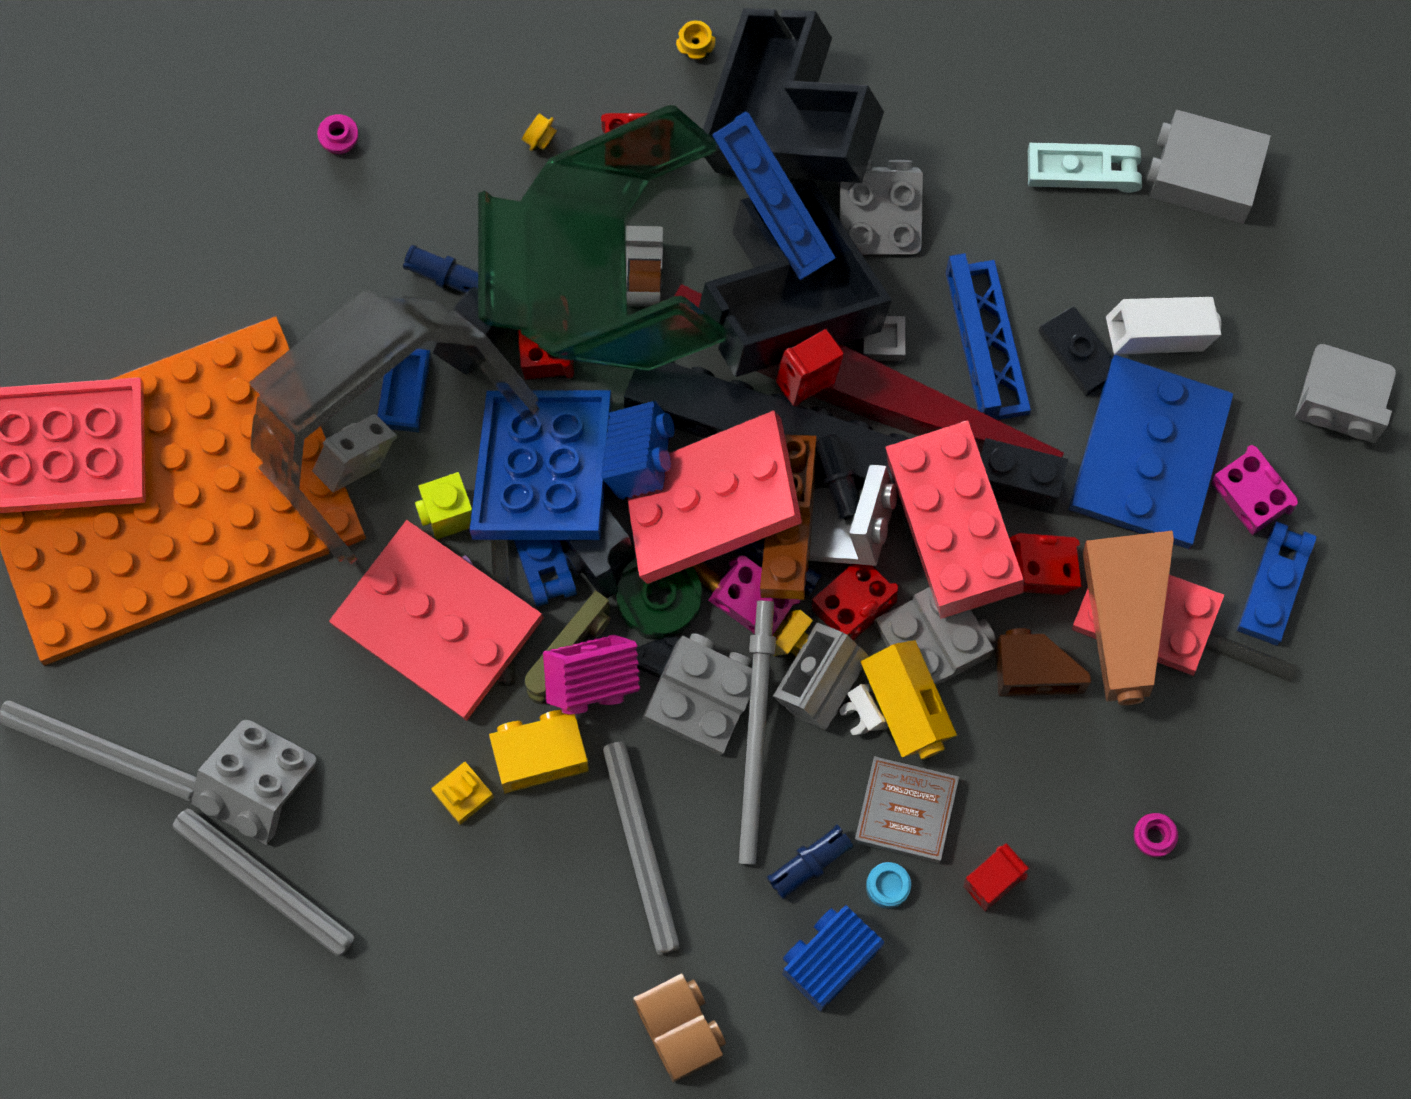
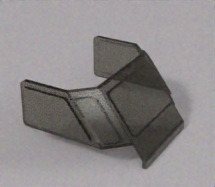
M365 289L248 382L251 388L259 394L257 397L256 413L253 416L250 442L252 452L262 463L258 469L340 567L346 563L352 570L358 565V560L299 489L304 439L426 341L461 344L528 425L532 424L539 414L540 409L537 406L539 399L488 337L455 310L451 312L440 302L433 299L403 296V299L388 297L379 299L368 289Z

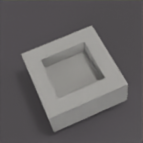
M886 316L881 332L863 337V355L875 361H904L905 316Z

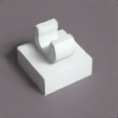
M860 684L847 693L852 702H848L840 708L841 716L850 715L857 711L861 718L858 726L850 730L852 735H860L869 731L885 730L888 728V724L870 684Z

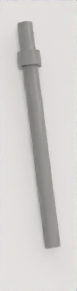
M757 601L755 635H750L749 653L753 654L739 849V863L756 865L770 657L775 655L776 637L772 636L774 602Z

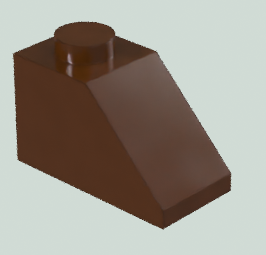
M1017 628L1006 631V635L999 636L995 646L999 696L1084 694L1091 683L1090 674L1045 634H1032L1030 629Z

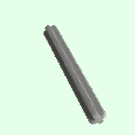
M10 700L2 704L0 709L1 724L182 799L192 801L196 782L195 776Z
M622 741L610 743L604 746L603 753L654 946L658 954L671 953L679 949V941L627 747Z
M187 808L176 817L172 827L181 836L334 955L340 957L348 951L354 941L353 934L193 810Z

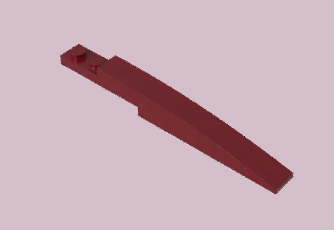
M681 284L673 297L674 314L677 315V318L683 324L691 328L697 329L700 326L705 329L697 316L702 294ZM842 344L838 346L844 353L835 383L812 395L817 399L917 436L968 420L980 454L985 438L1058 457H1063L1064 452ZM780 364L758 370L757 372L776 380Z

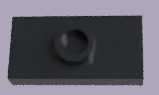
M1074 306L1040 326L1039 334L1085 396L1104 385L1112 356Z

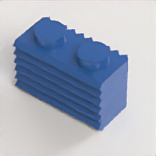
M656 401L609 412L610 419H607L609 425L607 426L606 446H604L605 452L603 453L605 459L602 460L604 466H601L603 471L601 473L602 480L619 499L623 500L625 497L639 496L640 493L655 492L656 489L662 491L665 472L671 468V459L667 451L669 438L673 437L675 433L671 416L665 413Z
M846 905L838 913L833 908L829 909L814 925V928L819 933L807 945L802 940H799L783 957V960L788 965L783 969L782 975L820 1012L873 959L885 943Z

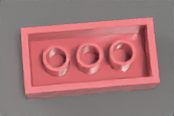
M967 420L886 446L888 465L897 486V491L940 619L1023 593L1024 579L969 421Z

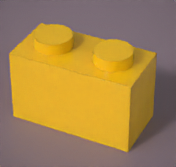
M554 710L542 714L539 717L540 721L523 725L522 721L508 722L497 727L498 732L489 734L504 794L589 771L575 714H565L562 710Z

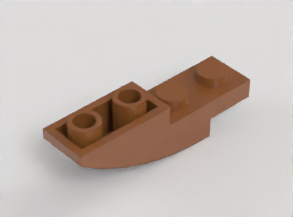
M785 434L802 523L765 537L760 595L761 598L804 600L811 548L817 436Z

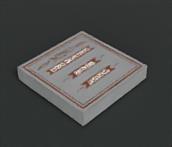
M874 756L854 843L940 863L959 776Z

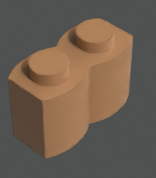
M681 973L633 998L634 1006L673 1083L722 1058L723 1054L720 1047L726 1045L725 1039L715 1020L709 1023L705 1020L699 1007L706 1003L694 979L686 982Z

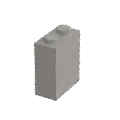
M1176 109L1171 124L1163 122L1156 146L1162 147L1163 151L1160 159L1153 157L1146 181L1153 182L1149 198L1244 224L1253 205L1271 135Z

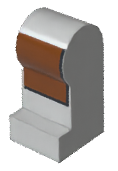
M626 226L627 307H660L663 275V227Z

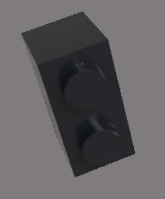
M985 438L980 456L995 499L1052 514L1060 496L1068 459Z

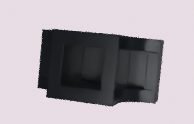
M608 508L603 510L600 540H560L562 546L567 551L564 556L573 572L577 576L584 573L596 591L605 598H609L618 592L615 583L618 573L636 558L629 535Z

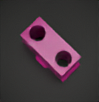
M1253 445L1248 446L1244 455L1216 473L1211 483L1252 536L1283 514H1292L1298 504L1297 497L1258 448ZM1233 477L1238 482L1234 483L1229 478ZM1255 510L1263 512L1264 516L1258 515Z
M738 556L729 561L731 567L708 601L753 634H755L757 601L774 602L773 636L791 607L799 604L800 599L761 598L760 582L762 568L746 556ZM729 588L734 592L733 599L728 594Z

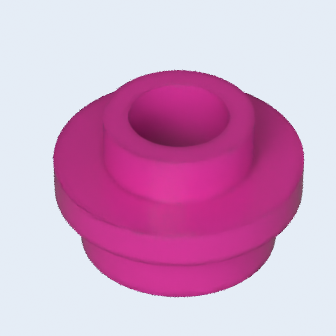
M335 114L325 118L320 123L317 131L321 146L334 154L349 152L357 143L359 136L356 123L350 117L342 114ZM336 129H344L343 134L339 136H333L331 132Z
M1150 813L1143 816L1137 822L1133 837L1136 846L1142 853L1150 857H1163L1175 848L1178 842V830L1175 823L1168 816L1160 813ZM1156 829L1160 831L1162 842L1154 843L1150 841L1148 830Z

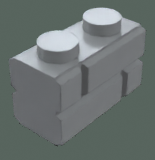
M816 623L807 638V642L802 646L772 697L785 706L798 719L826 730L832 719L836 716L853 683L860 675L863 668L860 661L868 658L869 655L861 647L857 646L847 634Z

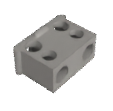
M376 414L358 423H351L323 442L324 446L312 472L334 493L379 469L397 435Z

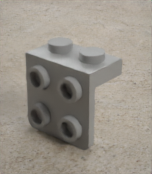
M890 160L888 161V167H871L872 161H869L862 183L837 182L840 187V222L861 254H917L921 250L923 172L919 167H912V161Z
M1319 344L1313 352L1294 418L1309 422L1315 426L1350 435L1356 439L1376 443L1387 428L1392 411L1386 409L1396 370L1390 364L1326 344Z
M869 466L863 489L857 490L860 499L855 516L852 519L839 520L836 505L829 488H817L814 490L809 561L877 565L882 545L887 538L892 510L896 507L898 497L897 486L891 483L886 466Z
M243 720L198 769L191 804L205 814L214 816L238 829L243 835L252 837L267 845L276 834L283 804L313 770L316 757L314 754L255 722Z

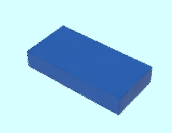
M397 346L388 347L377 416L391 430L419 433L431 360L430 350Z

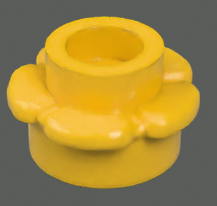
M694 20L687 22L678 32L679 38L676 40L677 49L681 54H687L690 59H702L706 56L707 52H712L715 47V37L712 36L710 27L702 21ZM697 39L700 42L698 44L692 43V40Z
M539 113L521 139L531 146L529 148L530 151L535 150L537 146L544 150L557 132L556 129L551 127L554 122L553 117L547 119Z

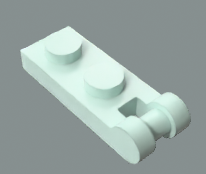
M1029 143L1028 186L1118 189L1126 193L1137 192L1142 188V175L1137 171V165L1141 163V149L1133 145ZM1111 163L1120 165L1121 171L1111 170Z

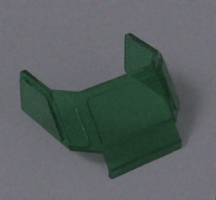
M667 105L549 158L521 201L493 197L485 190L478 193V319L486 325L521 330L522 335L538 344L539 348L554 357L627 369L652 370L725 341L726 329L684 296L672 297L627 316L625 217L650 180L716 151V141L677 106Z

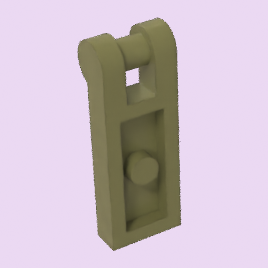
M595 590L546 651L586 642L591 635L595 638L599 637L611 620V617L608 616L610 613L609 600ZM543 655L525 677L528 697L536 704L546 703Z

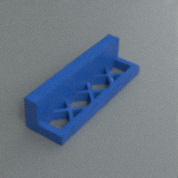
M748 112L742 113L735 118V121L712 134L798 279H803L835 259L836 257Z
M966 253L949 256L945 274L977 410L996 420L1029 415L1031 411L995 260L968 264ZM987 274L990 288L983 297L975 293L971 276ZM991 295L993 297L994 304L988 301ZM982 308L998 318L999 325L992 335L983 329L980 316ZM1000 333L1002 334L1003 342L997 338ZM991 345L1007 355L1008 363L1001 373L992 366L989 354ZM1009 370L1011 372L1012 379L1006 376ZM1000 383L1016 392L1018 405L1001 407L1002 404L998 391Z

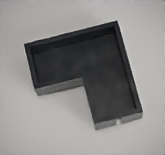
M743 8L697 146L715 173L735 174L712 134L735 121L737 116L748 112L788 178L862 183L884 111L868 85L818 82L832 37L816 11L783 10L780 17L776 9Z
M813 180L792 186L836 257L835 259L799 280L751 199L746 198L740 200L732 233L754 268L708 281L704 284L697 316L713 342L720 341L718 350L735 378L780 364L785 350L790 347L793 348L827 329L837 345L882 331L892 299Z

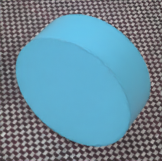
M892 862L881 863L874 867L866 882V891L870 900L875 905L885 909L896 908L903 904L911 890V879L907 871L902 866Z

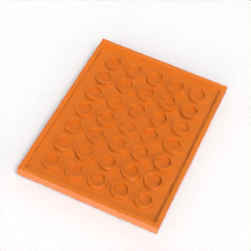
M276 316L112 378L141 377L144 383L146 503L0 513V551L39 660L44 666L366 539L346 487L333 493L312 472L326 438Z

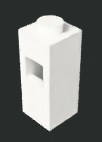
M1213 297L1123 299L1106 316L1114 355L1203 352L1222 335L1221 318L1216 312Z

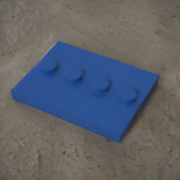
M1114 355L1103 386L1068 510L1141 534L1173 531V544L1189 549L1194 542L1234 393Z
M611 390L486 391L470 522L472 540H600L605 482L601 477L603 472L601 466H604L602 460L605 459L603 453L605 452L606 432H608L607 426L609 425L607 419H610L608 413L612 412L613 399Z

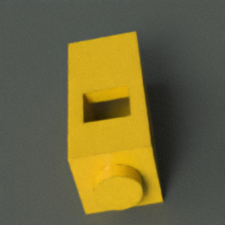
M916 640L893 644L860 661L901 757L919 754L921 760L944 751L943 742L957 736Z

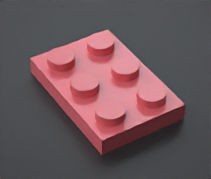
M1169 574L1158 663L1194 676L1224 594ZM1087 588L1072 630L1096 639L1089 590Z

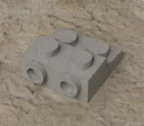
M930 587L914 594L911 601L874 620V625L887 647L896 643L916 640L935 686L990 659L994 650L991 644L996 642L994 632L985 619L977 621L971 610L940 619Z
M691 634L690 638L682 636L673 648L642 719L720 756L724 753L739 716L744 712L750 699L753 661L736 652H731L729 657L714 651L715 643L702 635Z

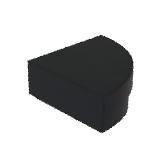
M667 636L638 647L636 649L638 653L636 659L639 662L637 668L660 678L673 648L680 638Z

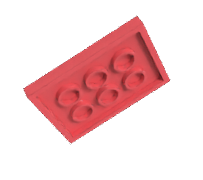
M141 377L0 387V513L146 503L144 383Z
M775 410L669 453L671 468L665 472L662 491L656 489L655 492L648 491L647 494L640 493L639 496L627 497L639 577L647 584L802 523L782 419Z
M406 520L329 622L333 627L467 721L544 617L538 610Z

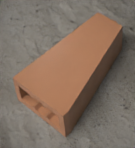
M1173 531L1087 540L1085 543L1083 559L1106 702L1118 700L1119 705H1135L1143 702L1144 697H1150L1152 692L1174 541Z

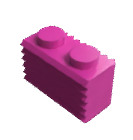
M609 635L600 639L580 642V644L544 651L546 702L562 708V712L565 714L584 713L588 711V704L596 702L603 705L622 703L624 695L640 690L638 684L640 679L637 675L639 673L637 668L639 662L636 659L638 656L636 642L617 635Z

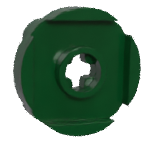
M637 558L632 560L622 572V577L618 582V592L616 593L618 610L625 623L642 637L654 639L677 635L687 629L700 613L702 587L698 574L693 567L649 584L639 577ZM658 585L661 590H670L671 594L666 597V603L659 605L658 602L652 603L649 601L648 598L652 595L651 588Z

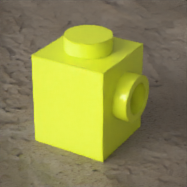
M459 472L418 485L422 500L416 501L415 506L422 526L431 524L436 540L470 528L472 507Z

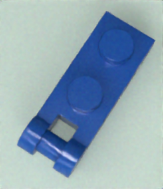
M1275 521L1270 531L1237 628L1238 632L1276 646L1282 640L1309 556L1316 541V535L1305 531L1302 535L1287 530L1288 525ZM1281 546L1295 550L1292 560L1278 555Z
M514 540L536 608L549 604L548 599L564 595V598L577 595L576 587L559 540ZM553 571L556 572L558 579L542 583L541 575Z

